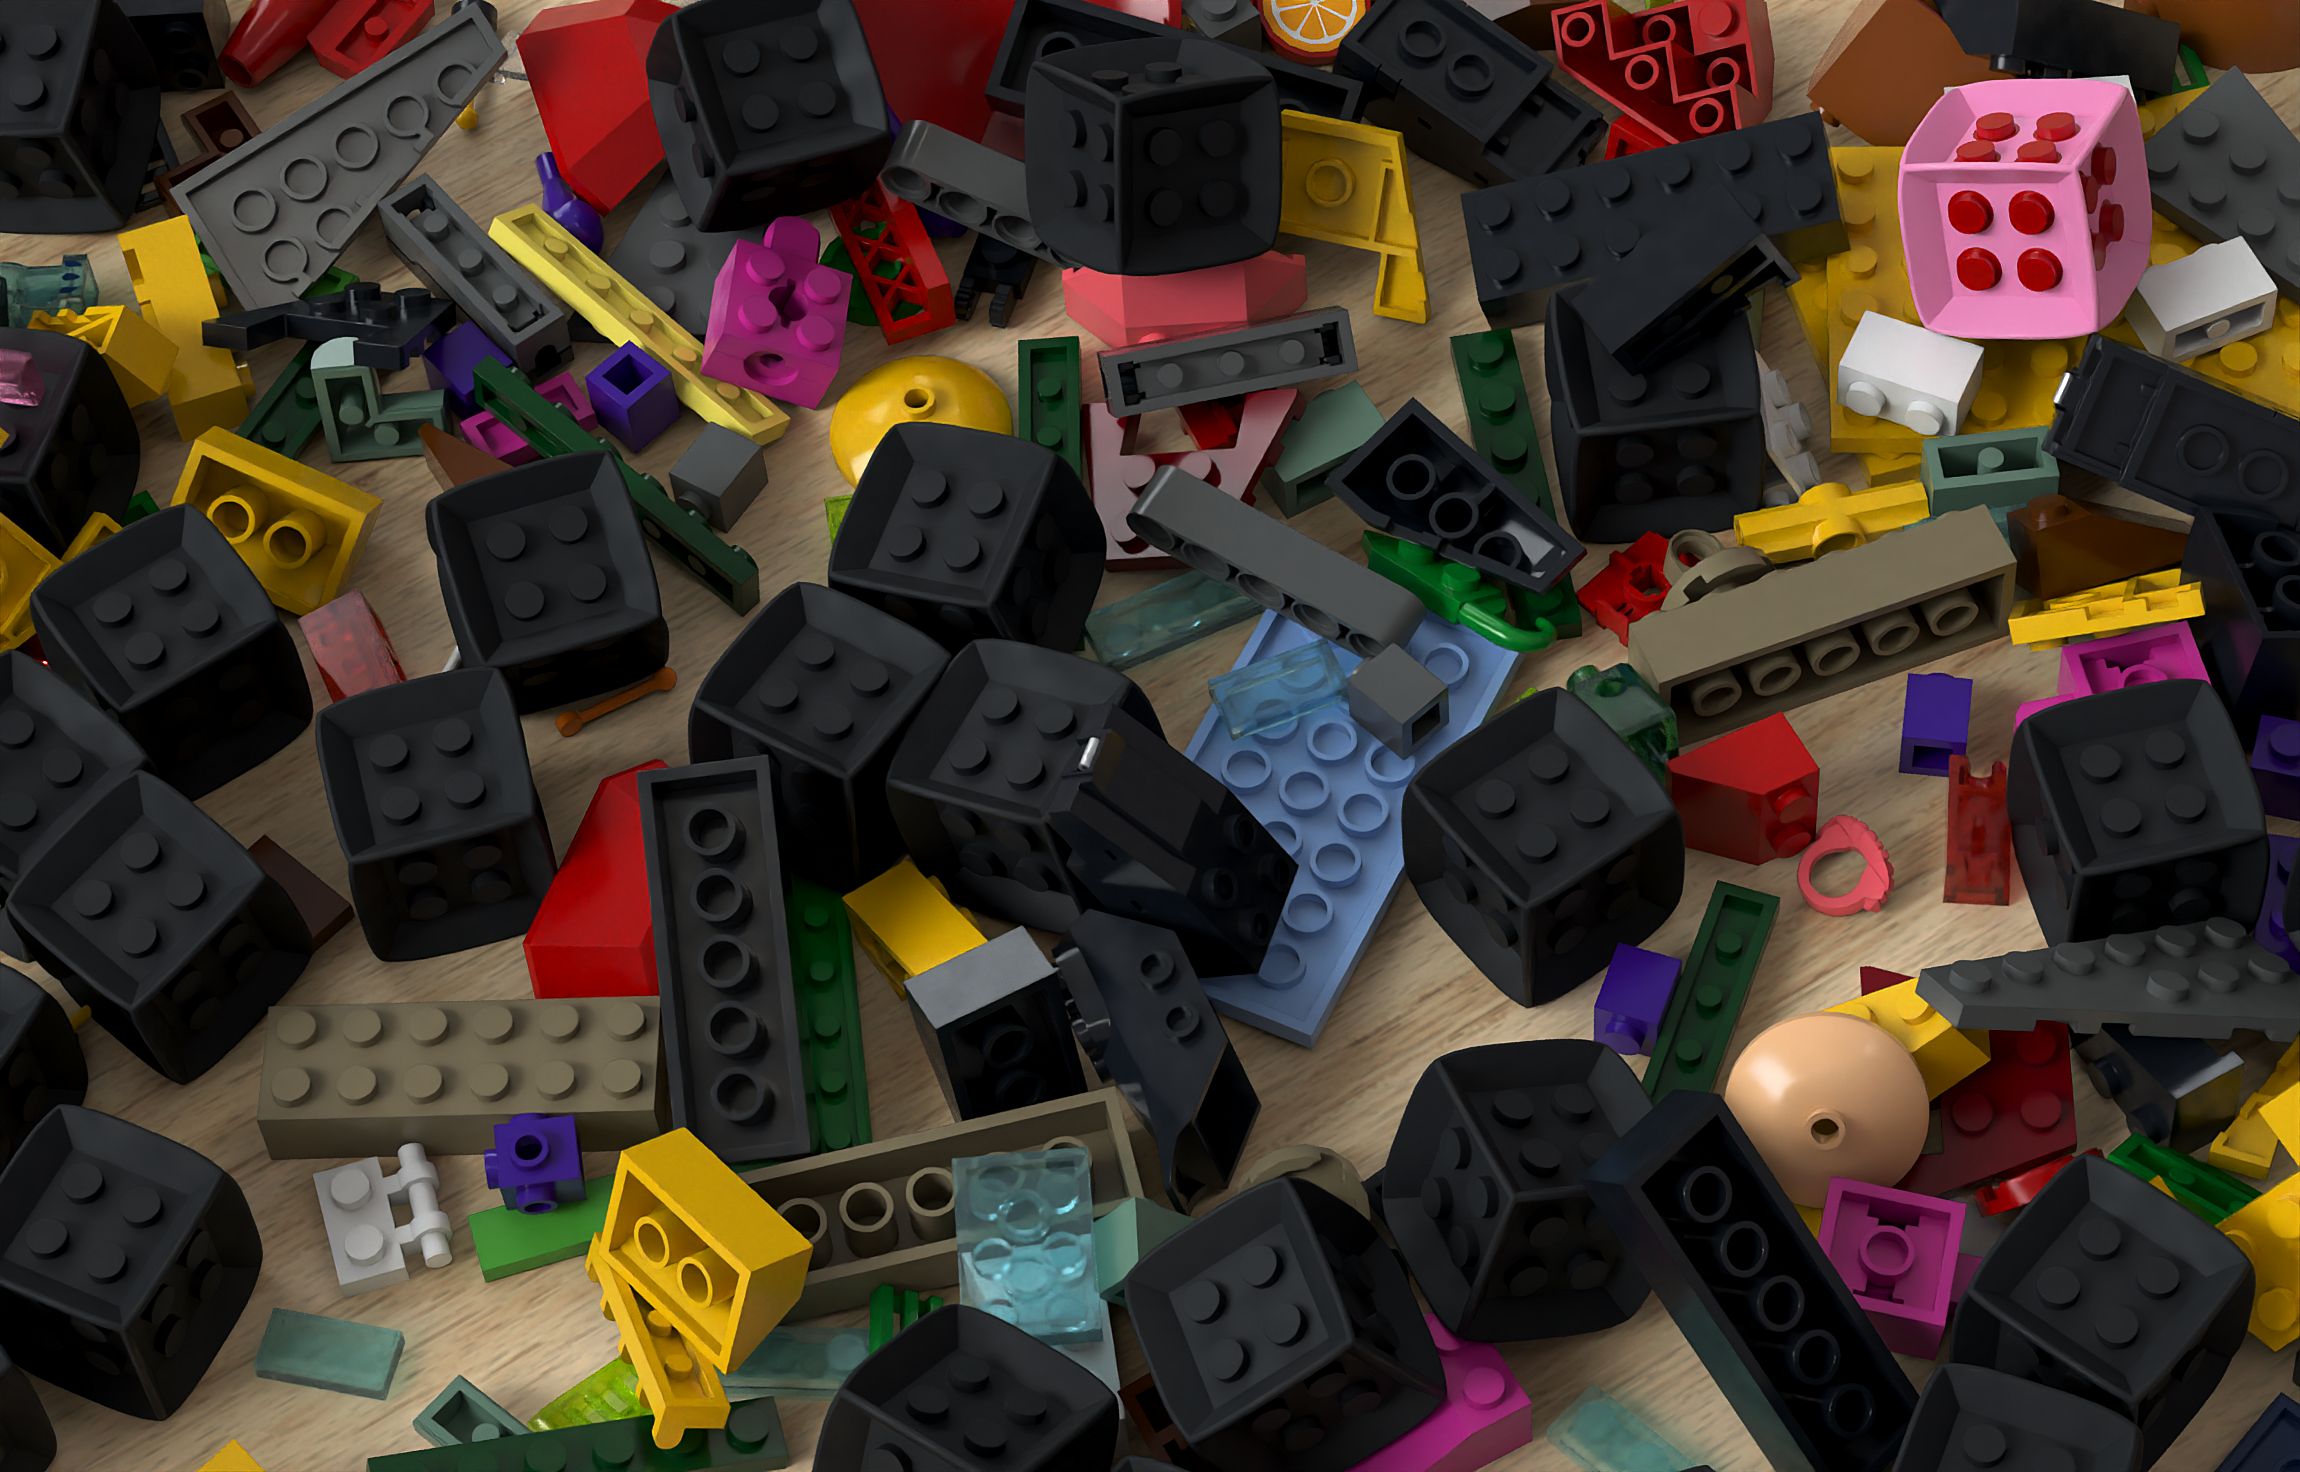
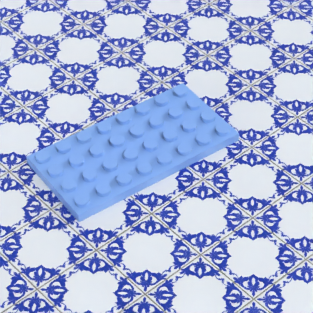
M1269 608L1265 610L1183 753L1184 756L1225 785L1299 865L1259 973L1198 979L1208 1000L1211 1001L1217 1013L1310 1049L1314 1047L1407 875L1402 850L1401 809L1404 792L1408 784L1422 767L1437 754L1492 718L1527 654L1496 646L1463 624L1453 625L1428 608H1426L1427 615L1404 651L1448 686L1449 723L1404 761L1349 715L1348 679L1355 667L1364 659Z

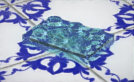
M1088 1147L952 1158L961 1304L995 1315L1049 1346L1103 1341Z

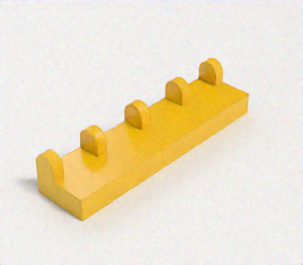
M594 1232L584 1267L591 1281L601 1283L604 1292L600 1301V1307L604 1317L607 1320L616 1321L621 1337L617 1349L622 1361L626 1364H633L639 1377L635 1390L639 1404L643 1408L652 1409L655 1417L652 1436L656 1446L660 1449H671L677 1446L682 1439L685 1428L724 1429L731 1406L713 1363L598 1255L603 1232Z

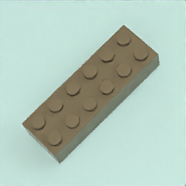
M1985 504L1964 511H1949L1938 517L1935 521L1905 531H1890L1879 537L1876 541L1846 551H1831L1820 557L1817 561L1787 571H1772L1761 577L1758 581L1728 591L1717 590L1710 592L1699 601L1669 611L1658 610L1651 612L1639 621L1629 624L1628 674L1642 695L1652 720L1651 722H1646L1639 716L1638 718L1658 756L1664 754V746L1670 752L1675 750L1674 747L1677 745L1681 748L1763 720L1781 711L1783 713L2008 636L2010 633L2008 619L2013 606L2017 560ZM1628 683V699H1629V701H1630V692H1629V683ZM1659 702H1660V703L1662 704V706L1665 708V711H1664V709L1662 708V717H1663V721L1665 722V724L1667 725V727H1666V726L1663 724V722L1661 721Z
M660 996L269 1006L257 1123L271 1160L369 1158L375 1156L398 1157V1150L409 1143L422 1144L426 1156L484 1155V1150L496 1148L493 1125L507 1124L511 1118L524 1113H543L548 1115L549 1118L574 1115L581 1138L582 1152L622 1151L664 1135L666 1130L668 1069Z
M1116 1086L736 1174L814 1246L801 1298L776 1326L869 1305L870 1295L881 1284L893 1286L894 1294L902 1295L905 1290L920 1293L966 1282L962 1258L1092 1239V1223L1116 1209L1126 1200L1133 1197L1145 1198Z

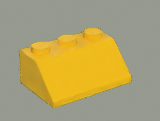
M215 425L195 439L169 507L189 503L200 510L213 522L250 568L273 604L323 626L363 555L384 500Z
M682 1127L621 1151L598 1255L726 1376L735 1372L801 1298L814 1246L689 1130Z

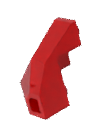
M598 0L543 9L516 40L560 176L572 187L574 193L581 201L591 205L603 218L666 155L652 112L646 73V58L660 23L667 16L681 8L660 0Z
M1591 0L1551 11L1559 68L1672 145L1759 125L1772 110L1775 57L1767 3L1764 0H1683L1633 14L1612 0Z
M654 759L601 780L522 943L535 999L660 996L636 772L669 768L663 760Z

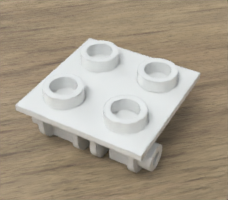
M1755 350L1761 387L1760 412L1764 423L1766 441L1765 477L1761 506L1768 509L1797 503L1807 490L1822 484L1816 460L1807 449L1806 439L1813 436V428L1804 404L1801 401L1797 403L1792 402L1782 373L1778 369L1770 371Z

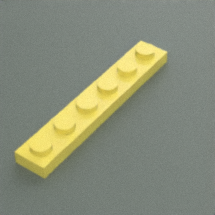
M535 203L494 217L487 235L507 252L510 259L525 267L544 283L555 297L569 304L589 321L598 333L608 337L619 348L630 340L669 370L672 374L676 396H678L683 405L697 412L708 423L713 421L762 446L783 437L791 420L788 415L759 392L701 375L700 369L704 345Z

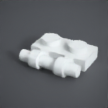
M409 1143L398 1150L401 1169L395 1175L383 1176L377 1156L313 1174L344 1298L410 1280L404 1257L423 1252L426 1265L430 1268H440L452 1261L448 1242L452 1239L453 1232L448 1215L439 1209L435 1193L440 1187L437 1170L433 1163L427 1161L424 1147L420 1143ZM410 1202L414 1218L410 1224L396 1227L392 1207Z

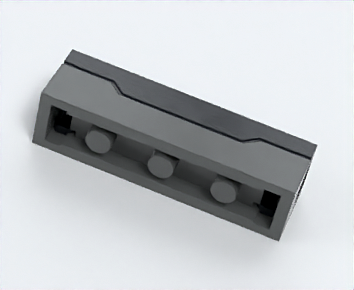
M426 172L377 203L384 233L387 235L386 240L389 249L436 298L455 300L456 319L461 324L470 320L513 361L514 367L521 370L529 378L533 386L575 359L564 313ZM419 209V215L410 221L406 218L412 211Z
M1338 305L1097 352L1107 412L1115 418L1359 371L1348 309Z

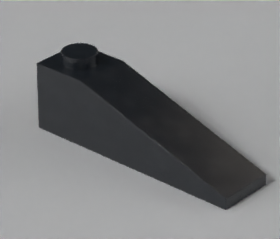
M1414 397L1324 482L1326 488L1369 526L1541 597H1544L1588 554L1585 547Z

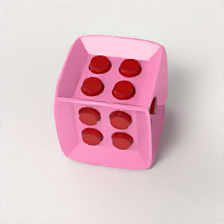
M2090 79L1990 80L1952 89L1944 94L1929 110L1905 146L1898 177V210L1907 272L1915 307L1926 329L1943 335L1962 338L2064 339L2098 332L2107 327L2118 316L2145 272L2149 260L2152 237V203L2144 140L2137 108L2127 87L2111 82Z

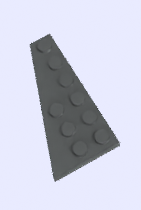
M476 2L468 5L169 190L184 215H188L192 228L245 311L305 299L378 213L377 203L399 188L507 60L509 55L506 48Z
M2234 65L2144 143L2152 209L2207 245L2213 243L2221 244L2242 236L2278 288V292L2300 305V142L2239 68Z
M669 166L606 264L700 343L705 345L714 285L719 272L738 238L760 245L771 223L730 232H699L683 205ZM576 310L573 312L567 322L570 341L615 344L608 337L598 333L592 324Z
M2213 917L2208 919V921L2180 926L2165 925L2156 930L2126 935L2112 934L2108 938L2079 943L2065 942L2055 947L2026 952L2011 951L2002 956L1972 961L1958 960L1949 965L1921 969L1915 990L1918 996L1954 1027L1962 1029L2033 1031L2038 1020H2053L2058 1023L2069 1024L2075 1033L2099 1034L2102 1023L2130 1024L2128 1029L2133 1036L2230 1040L2234 1028H2244L2264 1032L2271 1041L2294 1042L2297 1032L2300 1031V976L2290 969L2289 963L2285 959L2270 953L2247 935L2245 928L2241 924L2223 917Z

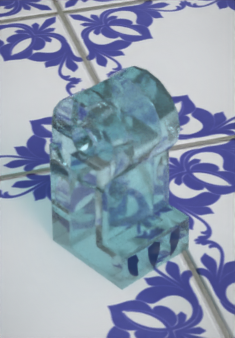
M87 254L63 255L62 265L27 267L15 262L0 263V276L7 280L9 327L27 328L34 310H44L51 317H56L60 309L70 308L78 315H83L88 307H97L100 291Z

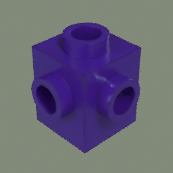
M524 1113L511 1118L507 1124L493 1125L496 1148L484 1150L486 1178L489 1190L500 1189L507 1210L518 1209L522 1214L538 1215L557 1209L558 1204L587 1200L581 1138L574 1115L549 1118L548 1115L543 1113Z

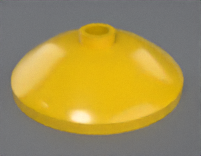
M919 355L896 359L865 373L842 395L836 405L830 423V444L833 459L841 475L854 489H856L877 445L895 424L904 422H934L1013 436V420L1006 396L996 382L973 365L954 358L935 355Z

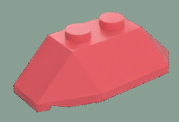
M1269 250L1260 256L1241 262L1159 276L1111 275L1097 272L1085 266L1062 270L1066 314L1112 349L1293 314L1308 300L1305 256L1298 254L1284 256L1274 250Z

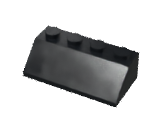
M1933 0L1965 54L1990 60V71L2024 75L2026 70H2030V79H2076L2128 75L2136 104L2145 105L2146 95H2171L2181 28L2179 23L2094 0Z

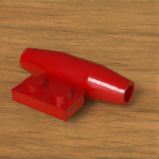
M252 0L218 56V64L224 74L234 83L243 88L252 89L308 45L321 67L347 81L412 41L435 15L434 0Z

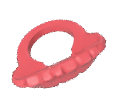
M1844 814L1832 817L1818 830L1815 836L1816 842L1808 848L1800 860L1797 870L1799 890L1808 905L1824 915L1848 916L1862 909L1878 913L1881 910V903L1885 904L1887 902V895L1891 894L1895 880L1891 877L1894 875V868L1892 863L1887 861L1889 853L1883 849L1884 845L1881 841H1878L1876 833L1869 830L1866 823L1858 821L1853 816ZM1852 850L1859 853L1866 860L1867 867L1862 872L1858 885L1846 895L1840 897L1823 896L1811 885L1810 877L1814 865L1827 854Z

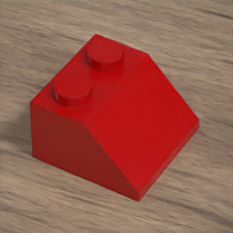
M1782 711L1666 762L1665 788L1682 818L1685 830V847L1760 866L1778 857L1783 859L1793 857L1816 839L1820 768Z

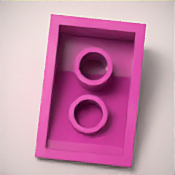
M1432 1311L1423 1317L1441 1359L1446 1379L1447 1397L1432 1414L1417 1426L1344 1472H1474L1532 1441V1402L1493 1343L1473 1342L1457 1338Z

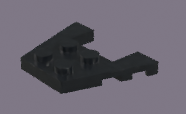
M375 282L350 283L345 285L344 291L315 296L201 322L203 346L250 351L285 337L328 342L341 337H355L358 339L353 341L354 365L402 371L410 365L409 353L410 357L418 358L425 352V339L427 343H435L457 324L455 300L431 298V291L425 288H405L394 293L382 292L381 285Z

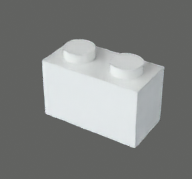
M2239 236L2221 244L2205 245L2194 254L2168 264H2157L2146 268L2138 285L2127 301L2125 317L2149 353L2178 364L2272 328L2278 288L2244 238Z
M1866 310L1839 364L1836 403L1849 407L1861 415L1877 416L1908 426L1920 434L1939 437L1957 436L1981 387L1985 348Z

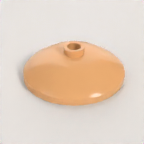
M1824 1011L1810 1012L1784 1019L1770 1026L1753 1039L1742 1051L1733 1066L1726 1085L1725 1103L1790 1201L1799 1205L1824 1208L1831 1176L1892 1188L1912 1168L1923 1149L1927 1137L1930 1111L1929 1096L1925 1079L1916 1060L1908 1049L1886 1029L1869 1020L1851 1014ZM1820 1119H1830L1837 1124L1838 1129L1830 1135H1822L1815 1131L1813 1125Z

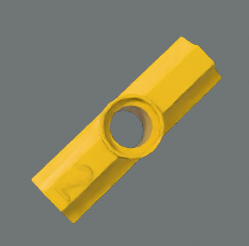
M1918 479L1853 492L1845 484L1832 482L1823 483L1807 490L1799 498L1798 503L1734 515V532L1737 547L1750 546L1762 549L1775 565L1810 557L1817 561L1820 557L1831 551H1846L1876 541L1879 537L1890 531H1905L1931 522L1923 483L1919 482Z

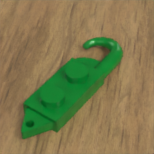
M1364 530L1361 546L1369 559L1367 568L1404 587L1419 598L1426 608L1453 625L1463 624L1496 646L1520 653L1544 651L1555 644L1558 632L1555 626L1544 617H1539L1535 621V626L1540 632L1524 631L1504 621L1507 601L1502 597L1503 591L1481 578L1478 570L1459 564L1403 539Z

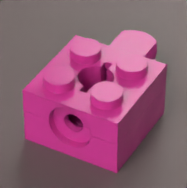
M794 216L778 217L768 227L760 245L738 238L715 280L700 374L815 410L839 370L853 275L818 264L821 246L820 233L810 222Z
M2183 621L2062 647L2057 684L2059 696L2022 703L2015 716L2013 737L2020 723L2028 716L2047 707L2080 697L2170 679H2202L2211 685L2188 622Z
M1831 1176L1817 1242L1889 1351L1935 1361L1946 1320L1954 1321L1959 1300L1968 1288L1976 1269L1984 1259L1983 1257L1959 1253L1967 1204ZM1870 1283L1875 1284V1285L1880 1286V1287H1891V1288H1878V1287H1876V1286L1871 1285Z

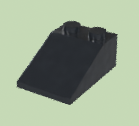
M1023 925L903 981L916 1029L955 1123L1089 1092L1057 973Z

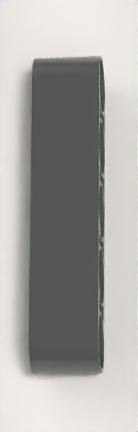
M910 120L901 126L882 168L880 177L883 185L891 193L1061 268L1084 267L1050 249L1036 235L1027 202L1025 163L923 120Z
M1159 466L1126 516V522L1130 529L1148 544L1362 659L1369 656L1376 657L1393 642L1405 650L1427 615L1426 607L1422 601L1404 587L1175 466Z

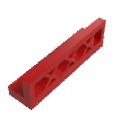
M880 171L873 185L865 190L859 201L848 199L828 207L826 210L838 236L842 239L845 252L852 267H854L859 283L887 345L890 346L956 325L957 321L950 281L914 204L891 193L883 185L880 179ZM863 220L873 223L886 222L887 224L877 240L855 235L852 231V228L859 226ZM865 250L869 251L866 257L864 258L862 252ZM881 259L893 263L896 260L904 266L895 281L872 274ZM899 300L921 305L925 311L895 322L890 315Z

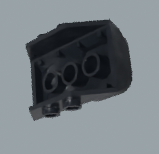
M1088 909L1068 927L1058 946L1051 949L1056 961L1051 965L1058 976L1065 1006L1071 1017L1069 1021L1102 1084L1113 1079L1115 1080L1135 1116L1156 1140L1166 1194L1178 1213L1190 1217L1198 1200L1207 1192L1228 1189L1262 1105L1175 931Z

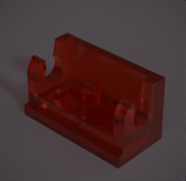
M359 588L297 619L333 703L355 694L408 681L381 618Z
M1949 755L1945 803L1943 903L2009 906L2011 823L2006 804L2007 768L2001 761L1994 762L1991 776L1978 778L1971 775V764L1968 755Z

